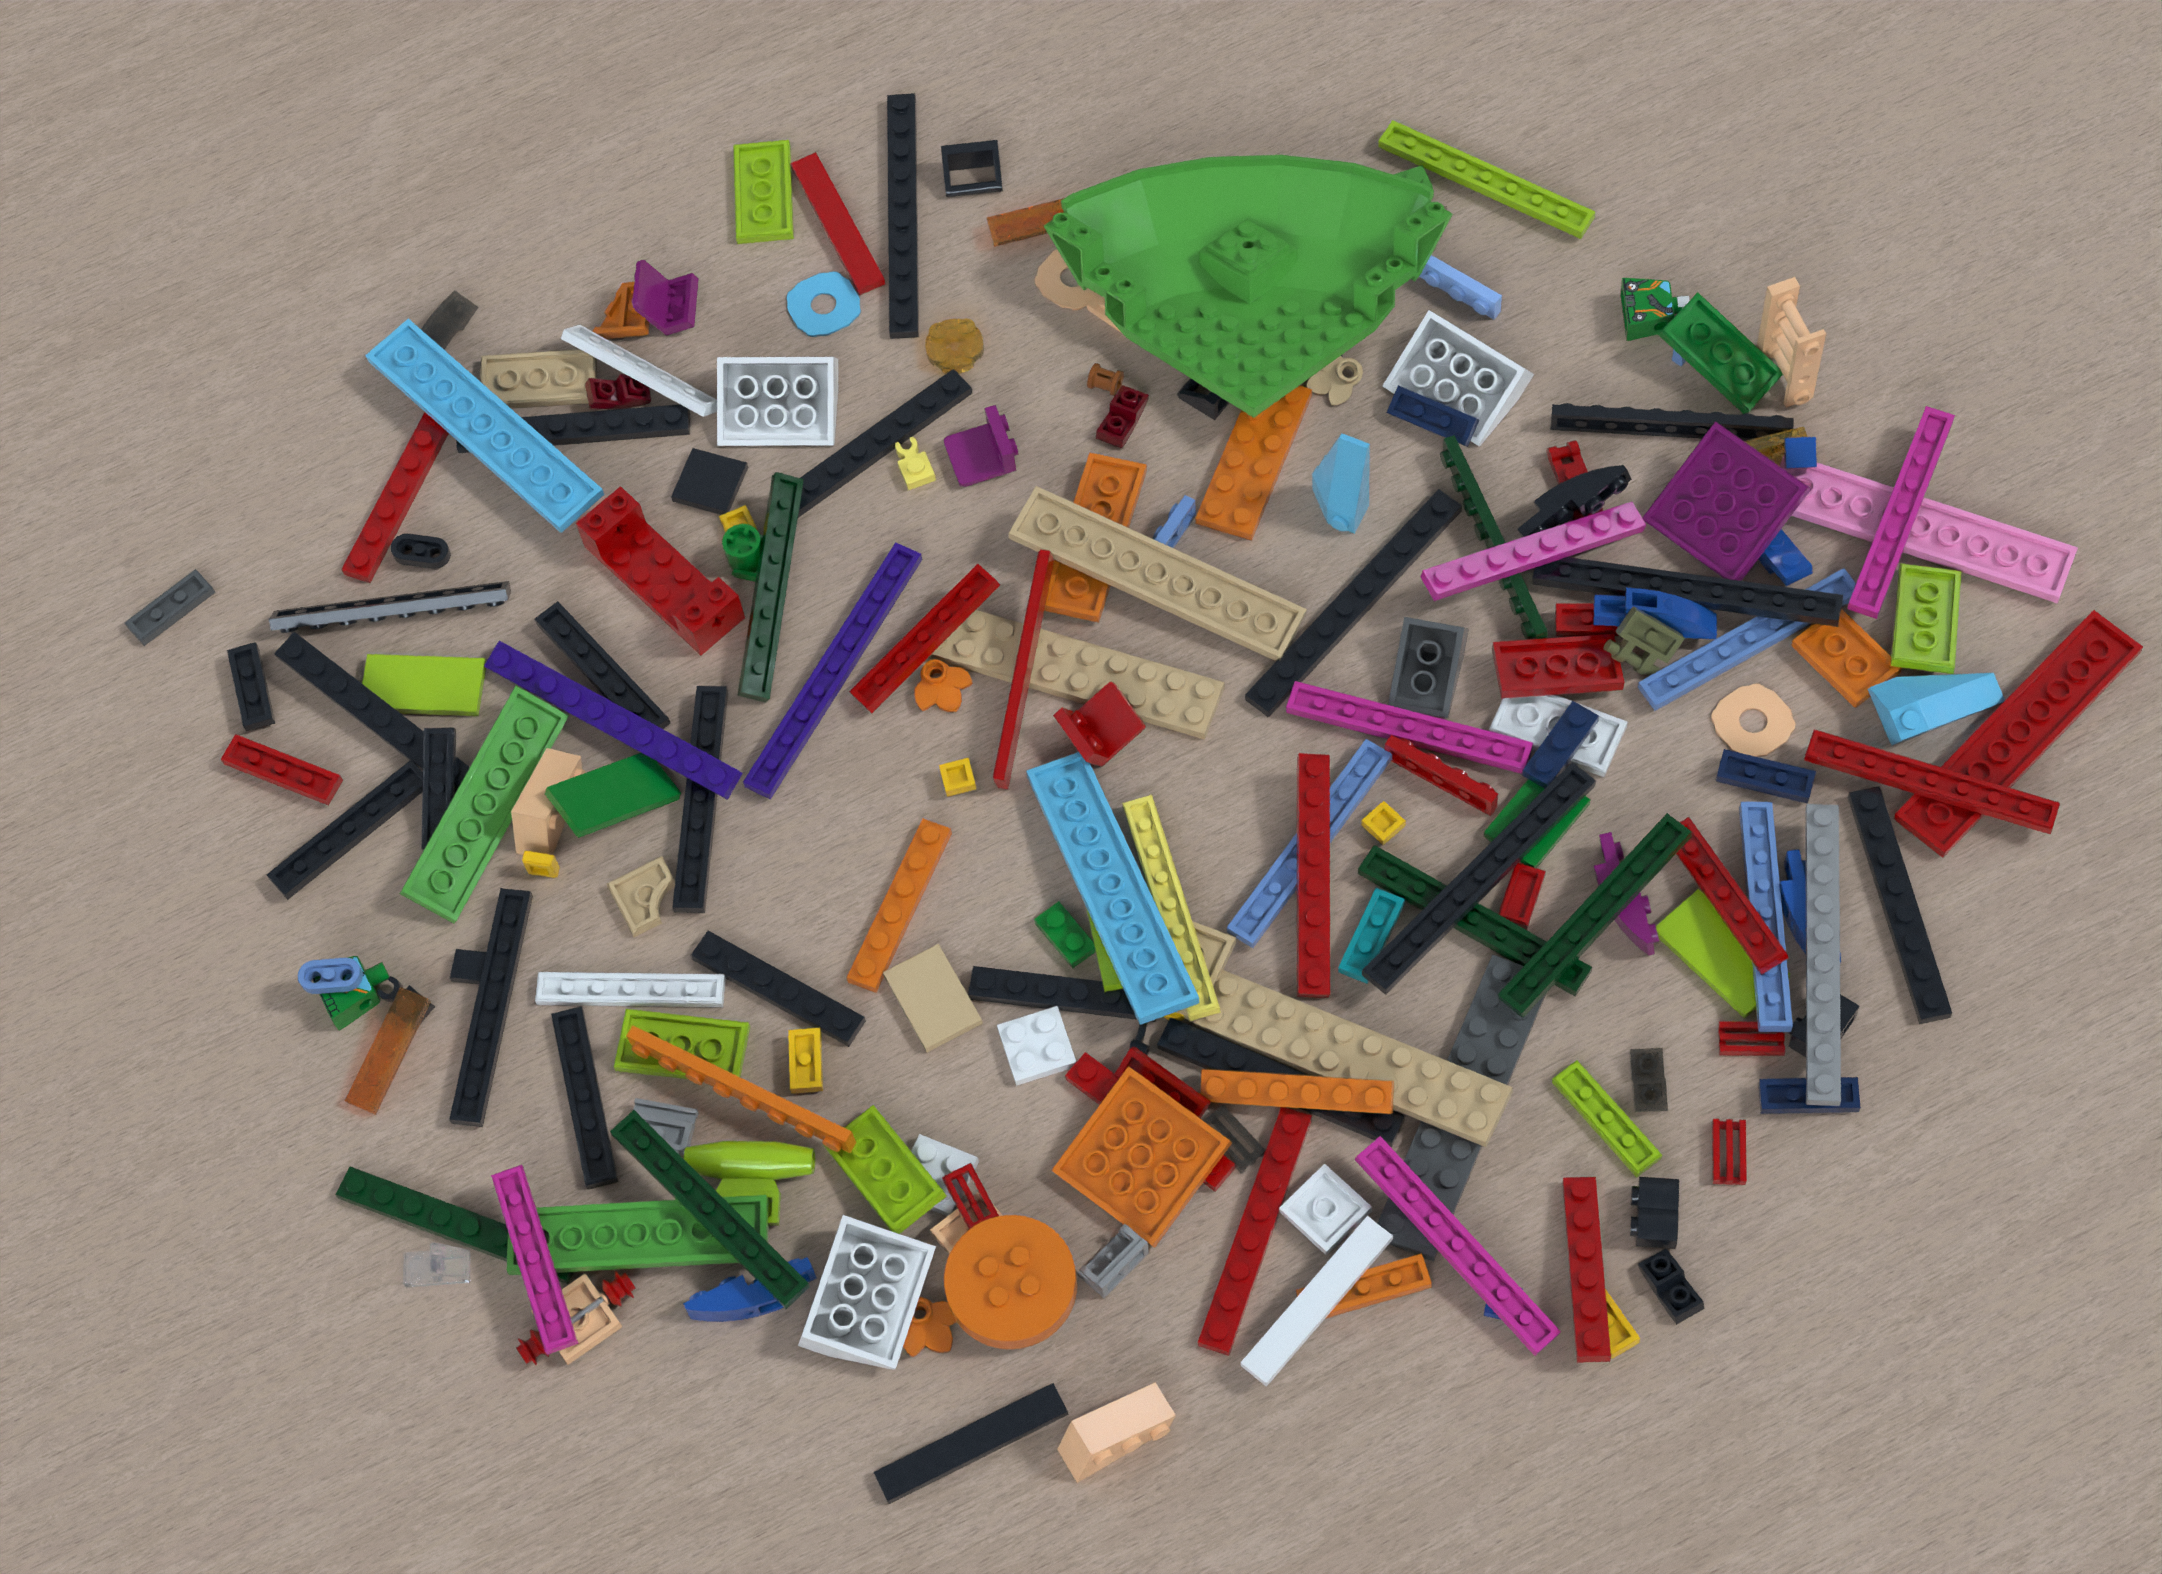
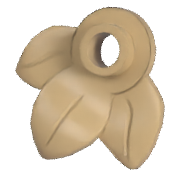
M1339 356L1310 377L1306 387L1312 389V393L1318 395L1328 394L1332 406L1340 405L1351 397L1353 386L1361 381L1363 376L1362 366L1353 358ZM1349 369L1353 372V376L1347 378L1342 372Z

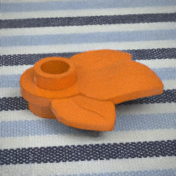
M938 659L926 662L920 672L921 681L914 689L916 704L922 711L936 704L946 712H957L962 703L960 690L973 684L969 673L961 667H949L945 662ZM934 673L941 674L938 678H931V675Z
M919 1297L915 1312L923 1310L926 1314L921 1319H916L913 1315L903 1345L905 1351L911 1357L918 1355L925 1346L938 1353L950 1352L953 1337L949 1326L955 1324L956 1320L952 1315L948 1302L932 1303L927 1298Z

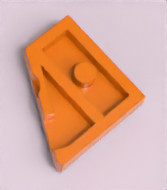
M634 282L621 284L616 292L615 299L604 312L606 318L600 327L595 326L592 332L605 339L649 335L650 322L636 312L632 305Z

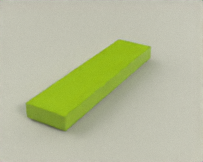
M1578 1060L1552 1079V1084L1636 1178L1662 1159V1154Z

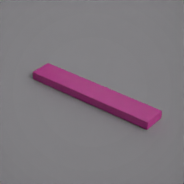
M519 1165L491 1175L546 1354L549 1355L579 1344L524 1167Z

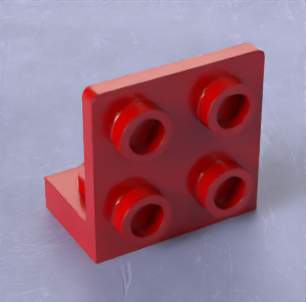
M1114 682L1107 683L1080 709L1071 711L1062 707L1053 715L1084 760L1101 767L1146 728L1141 718Z

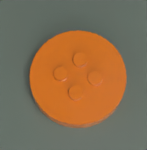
M1003 1215L978 1223L956 1242L945 1266L944 1288L952 1315L969 1336L990 1347L1020 1349L1044 1341L1064 1324L1075 1303L1077 1275L1072 1254L1065 1241L1055 1230L1045 1223L1030 1217Z

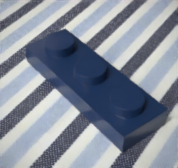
M1399 385L1386 412L1444 438L1455 435L1458 443L1466 447L1469 446L1479 423V419Z
M1572 701L1523 769L1522 776L1545 789L1563 772L1598 723L1599 715Z
M1724 749L1716 782L1808 804L1816 771Z
M1841 1077L1840 1106L1807 1105L1806 1078L1759 1079L1758 1082L1760 1114L1859 1112L1861 1108L1858 1077Z

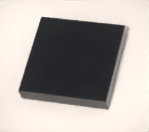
M692 448L672 493V501L720 515L729 512L748 470L747 462Z

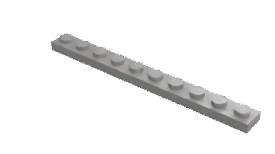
M1807 804L1805 809L1806 1104L1840 1106L1839 805Z

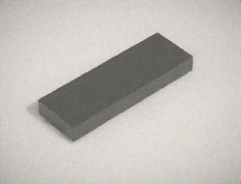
M195 569L124 623L140 643L145 646L212 596L215 591Z

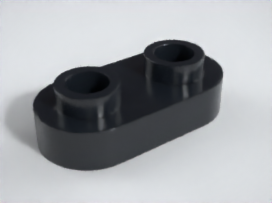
M401 534L391 543L392 555L402 565L438 569L445 566L451 557L447 543L438 537ZM412 550L411 553L404 554L405 551ZM440 554L438 557L432 558L433 555Z

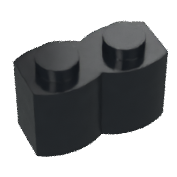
M1639 1176L1638 1186H1632L1631 1205L1637 1206V1217L1631 1216L1630 1236L1636 1237L1637 1247L1676 1249L1678 1239L1679 1179Z

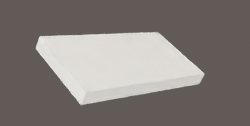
M1558 695L1503 698L1489 731L1533 742L1532 751L1536 752L1572 701ZM1580 704L1599 715V721L1568 764L1570 765L1573 762L1585 771L1605 777L1628 722Z

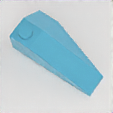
M1342 433L1332 445L1327 455L1323 457L1321 463L1314 469L1312 473V490L1327 523L1339 531H1349L1355 534L1369 507L1370 444Z
M1994 673L1895 677L1868 688L1891 746L2005 701Z

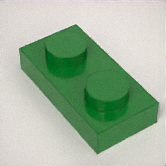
M1059 901L1034 919L1035 925L1072 969L1096 952L1092 939Z

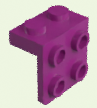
M645 260L637 261L632 298L634 310L666 336L695 327L699 278L690 273L668 280Z
M996 405L984 408L987 424L944 438V446L961 487H967L1017 471L1014 456L1019 455L1014 438L1008 439L1006 432L1010 431L1006 416L1005 414L999 415Z

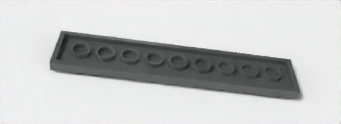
M1492 954L1447 1061L1503 1084H1509L1546 996L1545 994L1524 1018L1499 1000V992L1524 966ZM1421 1121L1404 1162L1454 1215L1482 1146ZM1388 1197L1377 1224L1393 1235V1240L1389 1245L1415 1255L1422 1253L1423 1258L1434 1262L1438 1250Z

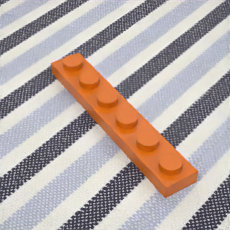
M924 818L922 819L846 977L848 983L877 993L884 978L883 972L888 970L952 835L951 828Z
M1201 1069L1200 1094L1213 1103L1392 1114L1394 1081Z

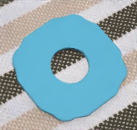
M838 272L816 274L797 283L787 294V310L797 328L810 337L828 336L849 326L861 313L860 298L850 280ZM821 294L833 296L836 300V307L828 314L814 312L811 308V303L816 296Z

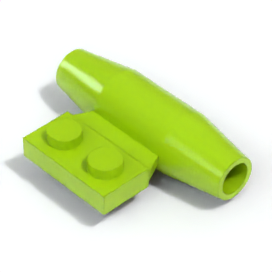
M720 1141L688 1146L684 1150V1160L699 1175L722 1179L716 1189L722 1197L767 1195L768 1226H779L781 1193L775 1180L811 1175L815 1171L814 1148L777 1141Z

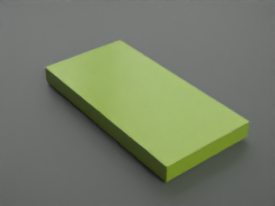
M779 140L733 145L737 244L794 239L790 141Z
M1900 563L1897 579L1891 666L1947 674L1954 673L1961 571Z
M367 654L362 684L401 714L479 716L486 660L485 658Z
M1697 889L1656 926L1658 939L1745 1019L1756 1009L1752 961L1706 896Z
M633 1009L625 1010L614 1062L615 1071L688 1079L685 1076L686 1073L677 1069L675 1072H671L663 1068L658 1063L659 1060L651 1056L645 1059L635 1054L631 1050L632 1046L626 1037L633 1025L741 1077L750 1031L749 1022Z
M874 1105L844 1127L852 1131L856 1140L851 1153L842 1149L836 1152L823 1144L892 1232L902 1233L947 1197L945 1192Z

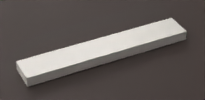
M581 325L564 329L561 337L562 340L703 417L717 412V400L589 329Z
M538 972L535 1002L537 1005L723 1008L726 978L724 974Z
M1367 1216L1241 1361V1367L1267 1387L1393 1240V1235Z

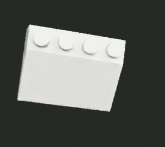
M1428 310L1384 382L1383 387L1395 394L1399 385L1479 419L1471 442L1480 447L1519 400L1534 374Z
M717 357V446H834L838 402L837 358Z
M843 1215L798 1346L829 1357L895 1370L936 1246Z

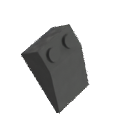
M1404 617L1388 705L1421 714L1449 718L1464 659L1469 629Z

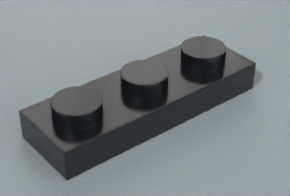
M254 642L227 650L244 729L247 732L275 724L261 654L257 643Z

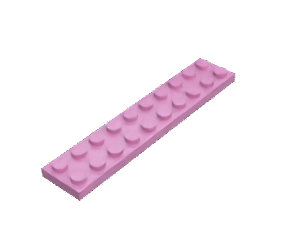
M1785 455L1783 456L1780 467L1811 488V491L1791 516L1873 542L1894 487L1817 463L1815 468L1785 469ZM1924 498L1903 553L2058 604L2078 547Z

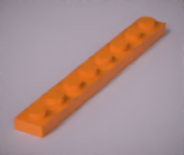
M632 1025L626 1035L632 1046L631 1050L638 1056L645 1059L651 1056L659 1060L658 1063L671 1072H675L676 1069L686 1073L685 1076L690 1081L698 1085H702L704 1082L712 1086L713 1091L724 1098H729L731 1095L739 1099L740 1104L751 1111L756 1112L757 1109L768 1113L767 1116L780 1125H784L785 1122L795 1126V1130L799 1134L807 1138L815 1136L823 1140L822 1143L833 1151L839 1152L842 1149L851 1153L856 1144L852 1131Z

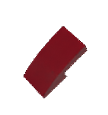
M620 374L616 380L588 378L585 383L588 404L591 409L631 408L650 404L652 401L649 387L626 374Z
M1122 385L1110 402L1109 413L1096 430V439L1123 448L1144 411L1149 395Z

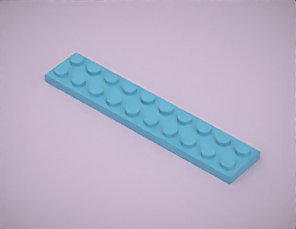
M409 318L365 355L370 364L560 533L604 496L603 489Z
M1078 752L1027 770L1029 783L1139 1024L1141 1025L1199 1004L1197 991L1090 763L1086 762Z

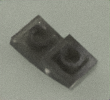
M454 290L429 317L421 330L445 350L459 329L464 330L479 307Z
M1663 1048L1630 1049V1070L1635 1113L1668 1111Z

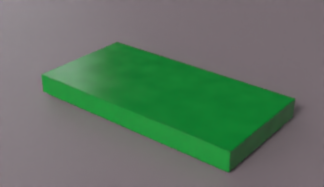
M1698 292L1658 334L1743 414L1749 413L1783 375L1780 368Z
M638 753L548 786L545 795L575 835L580 838L680 799L681 792L657 761L642 753Z

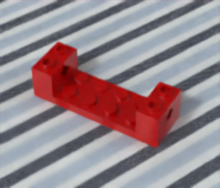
M621 486L576 523L584 547L700 656L745 619L739 595L720 577L711 582L646 522L640 504Z

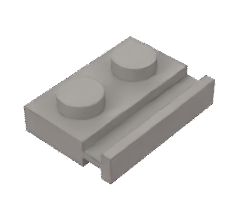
M635 1098L633 1110L679 1155L684 1156L685 1147L690 1146L695 1129V1121L699 1115L697 1109Z

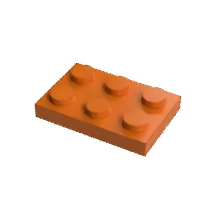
M1842 608L1838 627L1813 624L1792 640L1791 646L1854 708H1857L1871 697L1868 688L1895 678L1902 670V667L1891 666V656Z

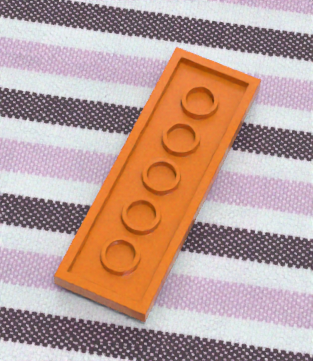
M1299 385L1254 418L1244 411H1240L1195 517L1196 524L1252 541L1312 397V389Z
M1089 452L1073 503L1129 528L1147 473V464ZM1054 560L1044 611L1099 623L1111 585Z

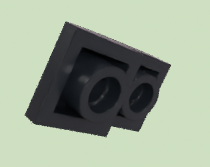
M1667 1248L1638 1264L1649 1286L1676 1325L1705 1309L1704 1301L1686 1280L1684 1270Z

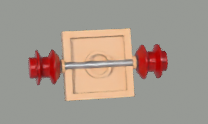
M614 1271L615 1279L611 1282L603 1279L602 1289L604 1293L601 1292L599 1294L586 1274H583L562 1289L579 1343L558 1351L567 1365L622 1328V1325L608 1306L610 1304L608 1299L613 1305L621 1307V1298L626 1295L634 1298L631 1291L636 1289V1287L625 1272L619 1275L617 1271ZM531 1329V1338L526 1341L518 1338L521 1345L516 1347L526 1364L533 1361L537 1365L536 1357L541 1354L549 1357L550 1354L547 1355L544 1350L540 1333Z

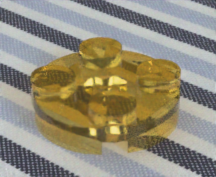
M948 319L940 323H934L929 328V334L925 341L929 362L933 366L935 364L941 368L942 372L948 373L952 369H955L958 374L967 372L974 367V363L979 357L981 359L983 356V337L971 319ZM953 342L962 344L958 345V350H952L951 347L947 348Z

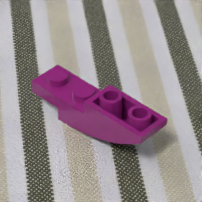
M1612 832L1599 835L1605 863L1594 865L1598 886L1620 864L1619 861L1624 860L1621 843H1614ZM1639 893L1615 919V922L1638 948L1650 956L1655 954L1653 943L1659 942L1655 923L1648 924L1646 914H1651L1648 896H1641V893Z

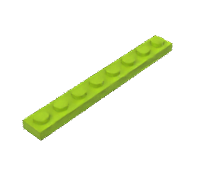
M1394 120L1391 121L1378 141V147L1416 165H1423L1427 170L1579 239H1582L1595 219V211Z

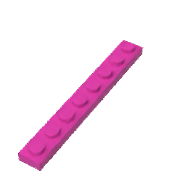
M1928 406L1925 407L1848 603V610L1877 619L1955 415Z
M1631 501L1425 569L1420 577L1431 597L1436 601L1644 531L1646 523Z
M1297 681L1294 682L1286 706V713L1385 739H1388L1390 735L1399 739L1405 738L1416 747L1522 774L1523 769L1527 765L1533 748V742Z
M1381 1136L1356 1156L1355 1161L1534 1356L1561 1333L1553 1322Z

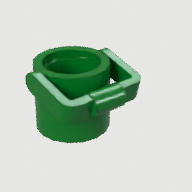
M738 524L729 528L723 535L722 545L728 564L733 570L731 574L736 578L755 582L763 535H760L756 528L748 524Z

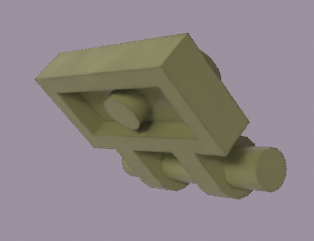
M1633 606L1616 630L1617 634L1624 639L1619 643L1609 639L1604 645V650L1611 653L1612 658L1618 662H1626L1633 666V670L1637 673L1651 676L1660 671V668L1654 665L1657 658L1668 663L1685 638L1681 633ZM1635 646H1638L1645 650V653L1638 656L1632 650Z

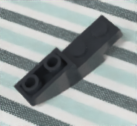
M1624 465L1609 466L1577 475L1560 483L1533 501L1539 512L1517 529L1521 537H1525L1556 527L1558 524H1564L1571 519L1576 510L1583 517L1590 513H1596L1604 506L1605 501L1613 494L1617 495L1626 489L1628 482L1632 480L1628 470Z

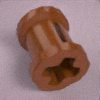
M1095 363L1088 375L1087 388L1093 389L1096 387L1109 391L1110 395L1115 396L1122 386L1124 372L1121 370L1116 372L1101 368L1100 364Z

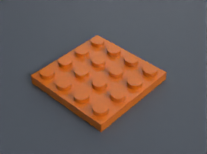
M1128 1066L1051 1171L1123 1225L1129 1226L1155 1248L1232 1142Z

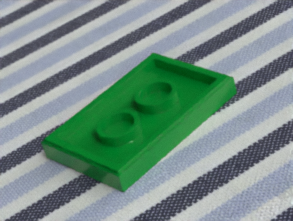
M1528 779L1484 831V837L1492 842L1544 788ZM1585 796L1520 862L1537 868L1590 805L1591 799Z

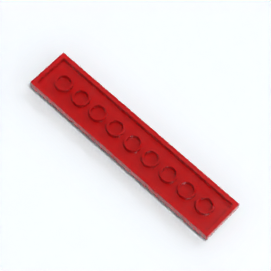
M2093 610L1941 767L2011 788L2142 652L2143 646ZM1914 794L1895 813L1894 820L1944 858L1984 814Z

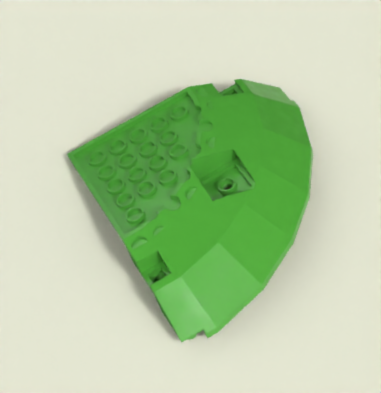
M1289 155L1220 156L1137 169L1072 193L1061 200L1064 212L1055 214L1053 220L1045 224L1044 228L1079 286L1084 291L1089 288L1105 298V315L1127 339L1254 418L1372 334L1395 307V290L1410 279L1416 281L1420 276L1453 213L1445 210L1441 203L1431 202L1434 197V190L1425 184L1356 163Z

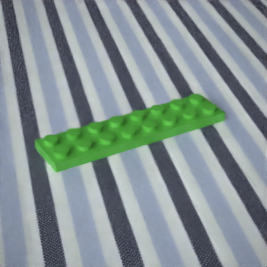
M514 687L399 894L453 924L457 921L512 821L511 811L546 748H552L569 715L520 687Z
M767 1195L723 1197L768 1242ZM677 1200L537 1207L557 1273L739 1263ZM508 1233L507 1273L509 1275H521Z

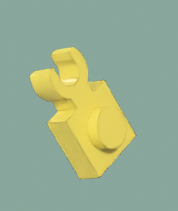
M910 437L911 448L902 449L899 442L895 443L896 453L902 459L897 461L898 467L908 491L936 481L926 452L918 453V444L914 437Z

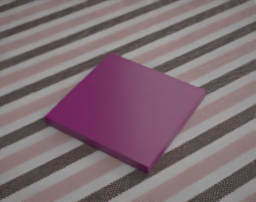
M1715 421L1642 518L1647 524L1722 578L1742 581L1811 491V488Z

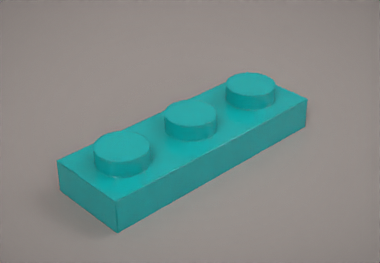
M1375 888L1341 960L1338 973L1368 984L1369 981L1362 976V969L1385 948L1405 905L1404 898Z

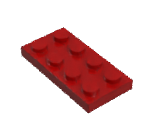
M1614 634L1493 642L1492 654L1501 699L1623 690L1625 682L1621 664L1612 658L1611 653L1604 650V645L1609 639L1616 642Z

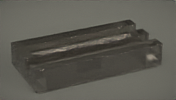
M1224 1105L1204 1120L1208 1125L1213 1124L1223 1136L1232 1142L1231 1145L1242 1155L1244 1160L1241 1161L1230 1148L1224 1153V1156L1235 1163L1236 1169L1241 1174L1246 1171L1249 1165L1252 1166L1256 1163V1159L1264 1156L1266 1150ZM1222 1116L1254 1150L1251 1154L1219 1121V1117Z

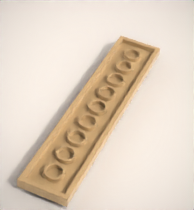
M1035 486L1009 531L1008 539L1037 552L1040 549L1049 550L1056 561L1274 661L1281 660L1306 615L1307 609L1038 486Z
M975 610L928 658L938 659L946 664L1012 683L1024 624ZM1040 629L1029 684L1031 689L1085 704L1107 683L1114 682L1143 722L1204 740L1225 688L1224 682L1043 629Z
M1225 970L1221 971L1214 986L1221 1013L1203 1017L1193 1022L1195 1028L1309 1075L1393 1080L1394 1110L1484 1147H1487L1513 1093L1511 1086Z

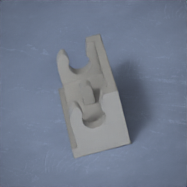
M1126 1224L1078 1272V1276L1102 1298H1105L1149 1254L1148 1242Z

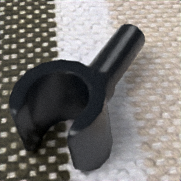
M1147 1022L1139 1024L1137 1035L1131 1041L1130 1048L1136 1047L1148 1056L1150 1046L1143 1043Z

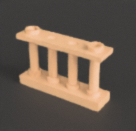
M1795 277L1767 287L1757 347L1768 358L1775 359L1787 381L1783 402L1786 408L1795 404H1805L1813 398L1826 338L1824 329L1810 334L1799 314L1796 305L1800 285Z

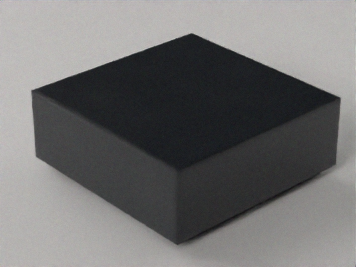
M456 949L450 973L451 981L479 984L486 952Z

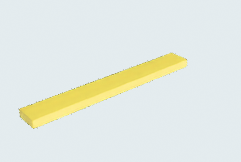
M1149 795L1122 803L1148 889L1199 996V1004L1186 1008L1189 1020L1193 1021L1221 1013L1153 796Z

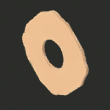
M1058 249L1054 250L1039 266L1035 277V285L1044 297L1058 306L1080 310L1087 306L1086 304L1097 293L1089 288L1084 291L1080 286L1069 287L1063 284L1060 277L1068 266Z
M1761 684L1739 687L1721 699L1711 715L1715 732L1732 751L1755 757L1767 756L1786 743L1791 733L1795 730L1796 725L1791 709L1774 691L1765 688ZM1750 709L1762 712L1767 719L1766 727L1757 733L1744 730L1739 722L1743 712Z

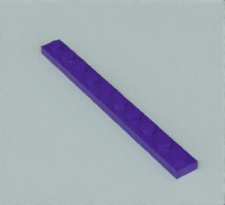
M895 542L743 781L745 788L771 800L923 560L921 553Z
M498 641L484 667L726 800L729 799L743 774L732 766L501 641Z

